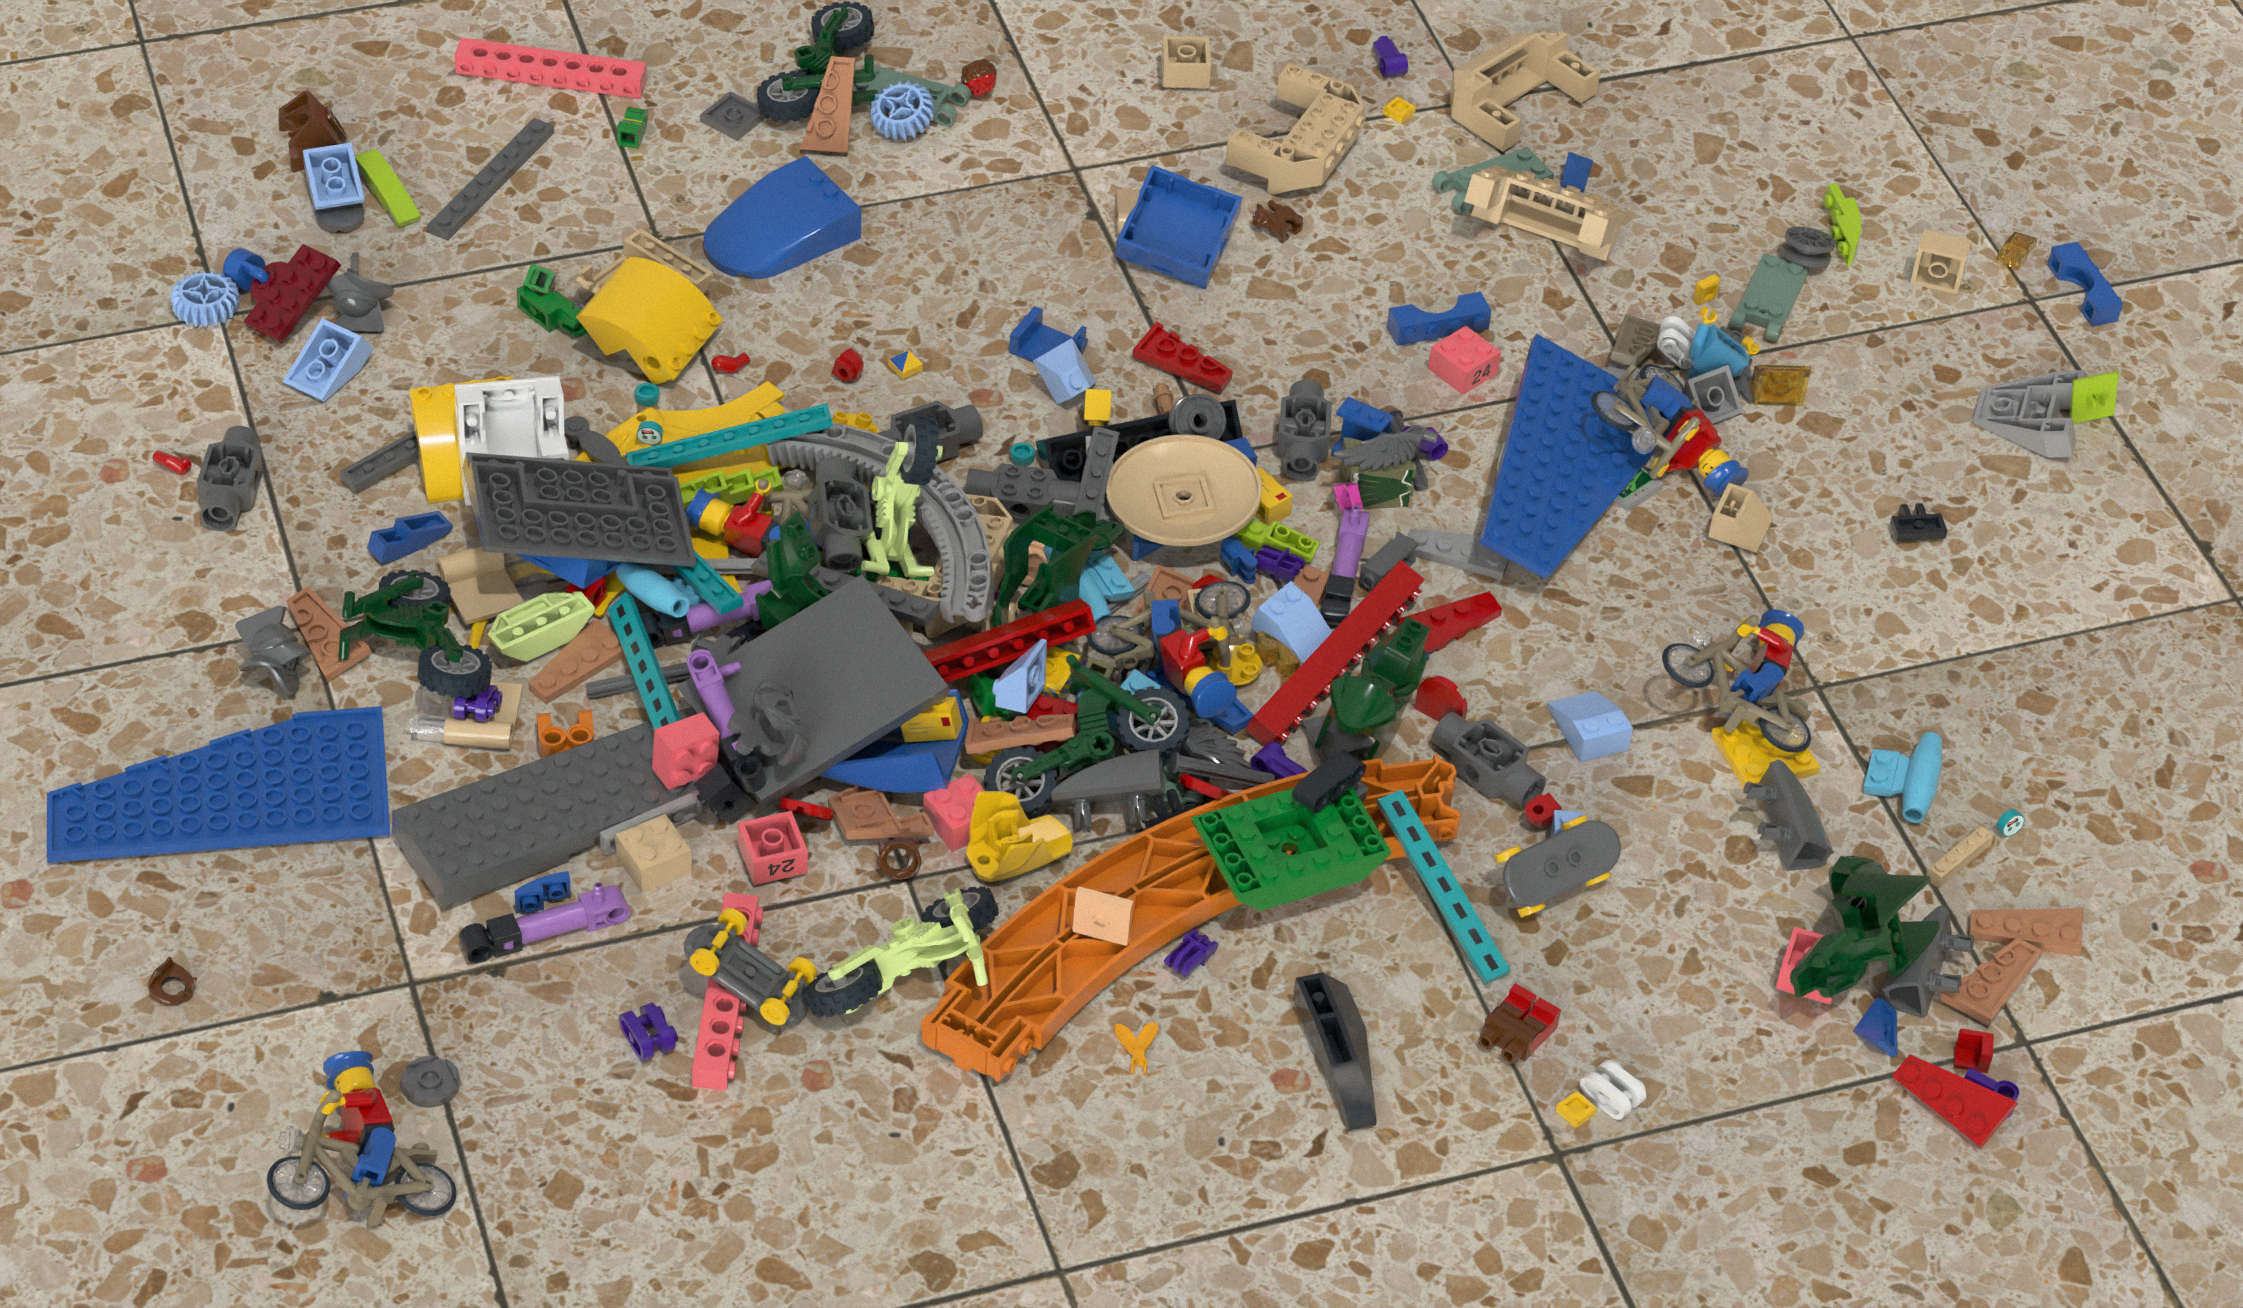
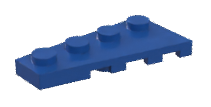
M1159 667L1146 673V677L1161 687L1167 688V691L1170 693L1172 691L1179 695L1180 700L1183 699L1186 706L1196 711L1191 698L1188 695H1184L1169 682ZM1236 698L1233 704L1224 712L1207 719L1234 734L1247 727L1254 714Z

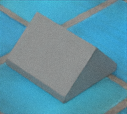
M1729 365L1685 381L1684 389L1686 396L1690 401L1695 399L1698 402L1697 406L1712 424L1743 413Z

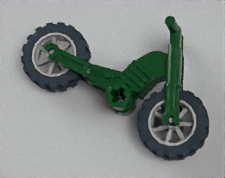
M843 1V3L835 2L831 6L826 5L822 7V10L815 12V16H812L811 19L815 42L814 47L801 46L794 51L796 65L800 68L798 72H781L777 76L772 75L768 80L762 81L761 86L757 88L759 110L765 118H771L775 122L780 120L783 123H787L790 120L795 122L799 121L800 118H808L813 113L831 56L841 57L846 49L848 51L856 46L861 47L864 42L867 43L871 40L870 36L873 37L875 28L872 12L870 9L868 10L866 5L861 6L858 2L850 3V1ZM873 55L864 56V69L855 70L854 84L871 82L876 78ZM853 91L852 106H858L859 103L870 102V105H872L871 102L875 101V94H878V91Z
M399 570L398 573L391 572L388 573V576H383L377 591L358 598L357 601H355L354 592L347 591L344 593L342 618L349 619L363 613V620L340 630L339 659H349L350 642L374 634L379 637L396 640L397 646L402 644L403 647H407V644H409V647H414L415 645L421 651L417 678L420 680V684L423 687L426 686L430 692H438V695L441 696L451 695V698H458V696L468 698L473 694L476 696L481 694L482 690L486 691L491 682L492 660H490V657L487 654H483V651L478 648L473 649L472 646L466 644L464 646L460 645L451 630L444 627L449 619L451 589L448 587L447 582L441 580V577L437 575L432 576L431 573L425 571L421 573L418 570L407 572L406 570Z
M1070 654L1066 657V662L1070 667L1069 670L1073 673L1070 676L1069 693L1076 695L1080 689L1084 691L1078 702L1077 728L1079 733L1071 737L1060 748L1047 754L1042 751L1037 752L1034 747L1030 746L1027 748L1016 746L1014 749L1009 750V748L1002 750V753L999 756L996 754L992 758V763L986 767V774L984 775L985 791H1004L1008 793L1013 790L1014 795L1018 799L1020 795L1024 794L1025 797L1029 798L1019 799V802L1026 817L1037 818L1042 811L1046 812L1050 808V803L1053 802L1051 792L1058 786L1057 781L1065 778L1082 766H1093L1104 760L1115 758L1114 740L1110 735L1106 718L1110 710L1118 715V736L1121 738L1124 748L1127 747L1130 754L1159 749L1161 758L1165 757L1168 759L1174 751L1179 752L1183 748V743H1186L1189 737L1190 715L1183 699L1180 700L1179 695L1173 691L1172 693L1168 692L1167 688L1160 687V689H1154V686H1149L1146 690L1138 689L1132 695L1131 691L1124 690L1097 671L1090 670L1081 664L1075 655ZM1167 712H1168V713L1171 715V717L1173 718V720H1161V719L1165 716V714H1166ZM1162 727H1173L1169 734H1166ZM1145 732L1147 739L1140 736L1139 733ZM1159 734L1162 738L1156 739L1155 735ZM1013 769L1011 775L1007 774L1008 771ZM1001 779L1010 781L1012 784L1001 788Z

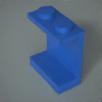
M1036 306L1030 310L1010 334L1009 353L1033 362V360L1071 338L1080 352H1083L1088 344V339L1086 338L1087 327L1081 326L1073 337L1042 324L1043 309Z
M1347 397L1336 411V415L1343 418V426L1340 439L1332 447L1331 456H1334V451L1342 450L1343 438L1366 441L1377 437L1382 432L1391 433L1393 415Z

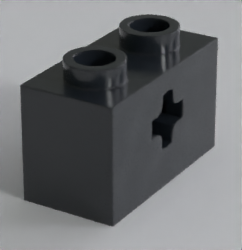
M720 763L694 783L699 791L697 798L706 809L709 807L719 820L724 818L731 825L757 805L750 792L744 791L740 787L738 779Z

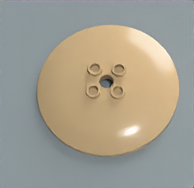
M1169 435L1138 444L1125 452L1115 462L1110 470L1106 487L1108 506L1120 524L1141 538L1170 546L1210 544L1237 533L1255 516L1262 496V483L1259 473L1248 457L1224 442L1198 435ZM1186 497L1188 500H1180L1179 498Z

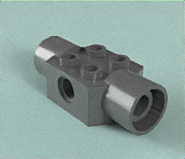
M1305 379L1295 382L1289 389V396L1281 399L1277 455L1284 458L1285 474L1289 478L1301 482L1312 480L1318 475L1320 461L1326 460L1328 457L1332 402L1324 399L1323 387L1313 380Z
M935 401L891 415L890 429L876 433L896 442H902L901 433L904 430V423L909 414L922 413L934 415L937 421L936 425H938L937 436H939V443L937 446L943 447L942 457L938 461H942L959 455V445L982 438L983 424L979 412L972 404L952 409L939 401Z
M245 426L230 427L225 432L223 441L208 445L197 484L199 500L202 504L200 519L205 526L212 530L228 531L236 525L239 512L250 509L253 506L263 469L261 451L259 449L261 440L259 435L251 428Z
M837 457L828 458L817 464L815 468L817 484L807 497L811 536L815 543L824 548L826 568L847 574L861 567L863 561L861 547L873 532L869 492L866 486L853 479L852 465L848 460Z
M1002 463L994 471L969 468L965 494L997 498L1012 516L1013 523L1021 524L1029 516L1047 505H1054L1053 512L1063 517L1073 514L1080 482L1058 480L1052 469Z
M1450 712L1435 727L1432 734V742L1451 755L1450 764L1455 766L1458 775L1488 797L1505 795L1522 808H1525L1530 800L1542 794L1546 786V778L1527 764L1529 748L1491 720L1485 719L1468 722L1456 712Z

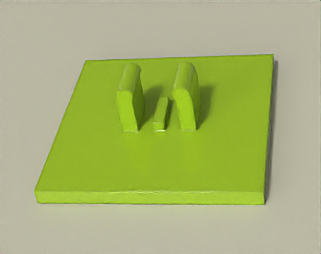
M2118 371L2073 380L2069 418H2072L2073 424L2114 416L2119 377Z

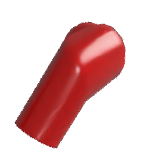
M742 352L735 358L719 355L712 359L711 365L715 370L733 374L750 363V358L745 352Z
M159 450L154 452L152 457L155 463L165 466L177 474L187 473V470L192 466L191 461L187 457L179 459L176 456Z

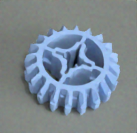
M909 80L905 84L899 81L898 85L893 86L890 83L888 89L882 88L881 94H875V101L871 102L872 109H870L873 125L877 128L878 132L884 134L887 139L893 136L896 141L900 137L906 141L907 136L911 135L915 138L917 132L923 133V127H930V121L933 120V112H935L932 97L925 87H920L918 83L912 85ZM916 103L919 104L918 109L914 107ZM887 112H890L889 118L886 117Z
M203 271L200 274L194 272L192 276L185 275L184 280H177V285L173 286L170 300L172 310L178 316L179 321H185L186 325L194 323L196 328L200 325H204L207 328L211 324L217 327L218 322L226 323L227 318H233V314L238 312L240 296L236 283L232 282L231 277H225L224 273L216 275L215 271L211 273Z

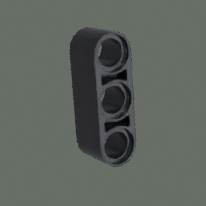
M1341 749L1300 780L1292 792V798L1312 813L1317 814L1363 777L1366 771V764L1345 749Z

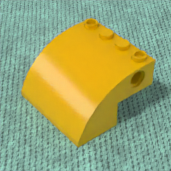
M640 257L626 258L576 316L606 356L626 349L652 384L655 385L668 380H674L723 321L710 301L692 282L663 264Z
M500 376L493 379L409 389L411 414L419 446L420 470L428 504L464 499L457 441L454 385L513 380V376Z

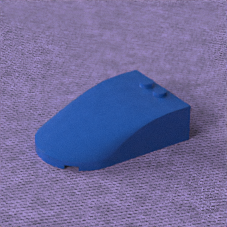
M804 156L767 174L721 212L706 228L704 233V253L708 261L716 269L733 277H736L737 274L749 275L750 279L773 277L861 239L862 209L807 156Z
M950 689V696H948L956 697L963 722L957 739L917 741L913 743L874 741L819 776L856 786L898 793L947 789L965 740L969 718L958 689ZM901 726L892 730L891 733L903 734Z

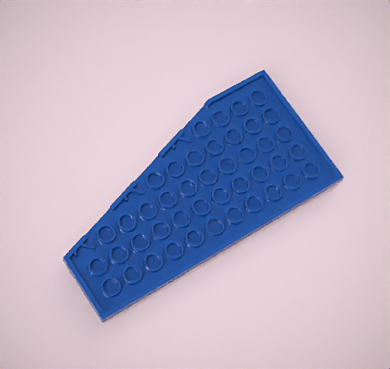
M1537 333L1532 338L1479 543L1547 579L1654 454L1655 445L1653 444L1647 448L1641 446L1639 443L1640 435L1636 437L1628 431H1622L1610 426L1594 411L1591 404L1592 395L1597 391H1608L1618 395L1620 391L1616 392L1613 387L1619 378ZM1606 396L1597 397L1596 403L1604 414L1607 411H1612L1626 421L1627 416L1613 407L1615 400Z
M382 706L299 712L293 714L292 719L251 731L249 728L209 741L207 746L170 758L164 755L126 767L123 773L85 785L79 782L47 792V861L52 863L390 836Z

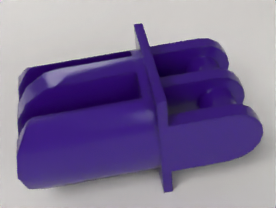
M1263 545L1254 556L1258 561L1257 570L1275 576L1274 582H1277L1279 579L1287 582L1293 581L1295 576L1300 573V569H1303L1306 564L1301 557L1290 554V548L1283 552Z
M1194 928L1190 933L1183 934V941L1165 958L1164 963L1170 968L1173 966L1174 971L1182 973V976L1186 978L1199 964L1205 966L1206 960L1217 950L1219 944L1216 941H1209L1207 935H1200L1199 930Z

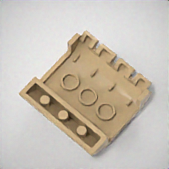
M640 228L623 240L624 255L595 276H593V267L587 265L579 271V276L575 283L596 294L628 257H640L663 264L680 273L703 294L713 278V272Z

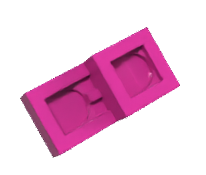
M1356 483L1332 484L1337 506L1341 512L1344 511V508L1352 509L1353 506H1359L1360 510L1363 509Z

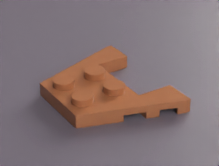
M853 785L828 798V808L834 810L833 816L847 840L934 835V826L926 812L897 818L883 794L886 791Z

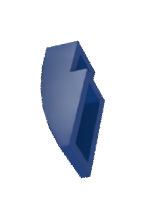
M440 511L395 519L394 527L371 532L367 549L380 563L397 560L421 550L452 530L453 525Z

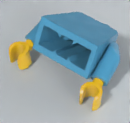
M1703 306L1699 310V317L1702 319V323H1699L1689 350L1692 368L1687 371L1688 377L1691 379L1725 365H1729L1732 377L1741 375L1744 368L1749 364L1750 354H1757L1759 352V344L1755 343L1751 337H1745L1740 344L1714 324L1710 327L1709 323L1716 321L1718 315L1716 311L1711 310L1710 315L1707 317L1709 308Z

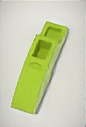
M1837 183L1828 184L1827 192L1823 196V204L1829 210L1832 222L1834 223L1830 228V236L1834 238L1839 254L1843 256L1847 265H1852L1861 234L1860 211L1854 197L1845 198Z
M1253 518L1244 528L1232 535L1248 550L1254 548V554L1263 545L1283 552L1290 548V554L1301 557L1305 562L1312 561L1321 543L1279 522L1273 521L1271 526H1268Z

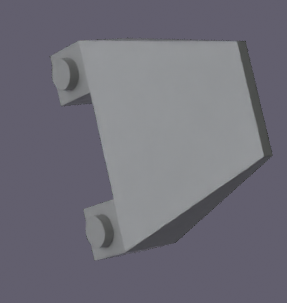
M2085 370L2056 371L1982 388L1973 423L2045 457H2073L2077 442L2072 418H2058L2061 409H2070L2073 380L2086 377Z

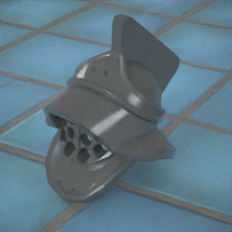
M354 252L350 256L351 268H347V272L332 277L326 285L334 295L333 300L341 315L334 324L351 332L382 333L384 331V323L379 301L391 297L394 289L390 285L359 276V253Z
M279 605L236 622L235 628L250 652V656L239 666V670L243 672L267 666L276 677L284 693L288 696H293L299 690L300 683L296 665L299 666L304 659L312 654V651L298 643V638L293 634V631L282 623L286 607Z

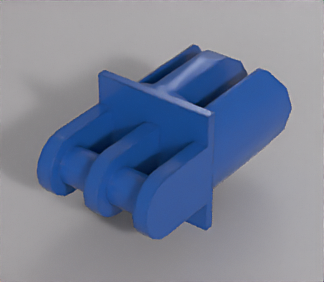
M1232 535L1223 539L1220 558L1231 568L1230 576L1238 575L1246 584L1255 583L1256 566L1258 563L1254 557L1255 549L1248 550Z

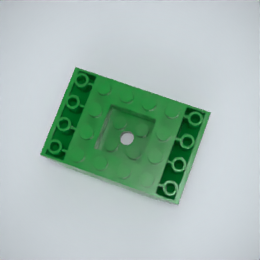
M1353 787L1317 814L1312 813L1292 798L1294 788H1290L1191 817V821L1235 899L1259 911H1263L1363 881L1391 855L1389 846ZM1292 850L1296 854L1289 855L1287 853H1284L1283 851Z

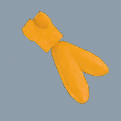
M1150 1022L1146 1024L1137 1038L1127 1026L1116 1024L1114 1028L1116 1038L1132 1055L1130 1064L1131 1074L1135 1073V1066L1143 1067V1074H1146L1148 1061L1145 1058V1052L1157 1036V1023Z

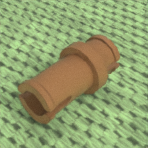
M1159 383L1155 385L1156 388L1153 387V400L1155 405L1158 406L1161 415L1170 413L1174 397L1167 384Z

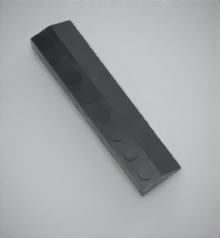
M1236 400L1219 402L1224 409L1226 417L1225 430L1219 441L1226 442L1243 438ZM1169 413L1101 427L1119 432L1113 465L1125 452L1138 444L1158 437L1172 435L1168 424ZM1196 414L1193 422L1196 427H1199L1201 419ZM1093 429L1037 440L1036 446L1041 467L1052 469L1058 480L1081 482L1087 457L1085 436H1092Z

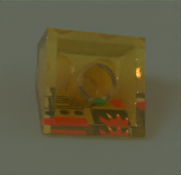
M1754 366L1750 384L1754 398L1753 404L1803 406L1811 366Z

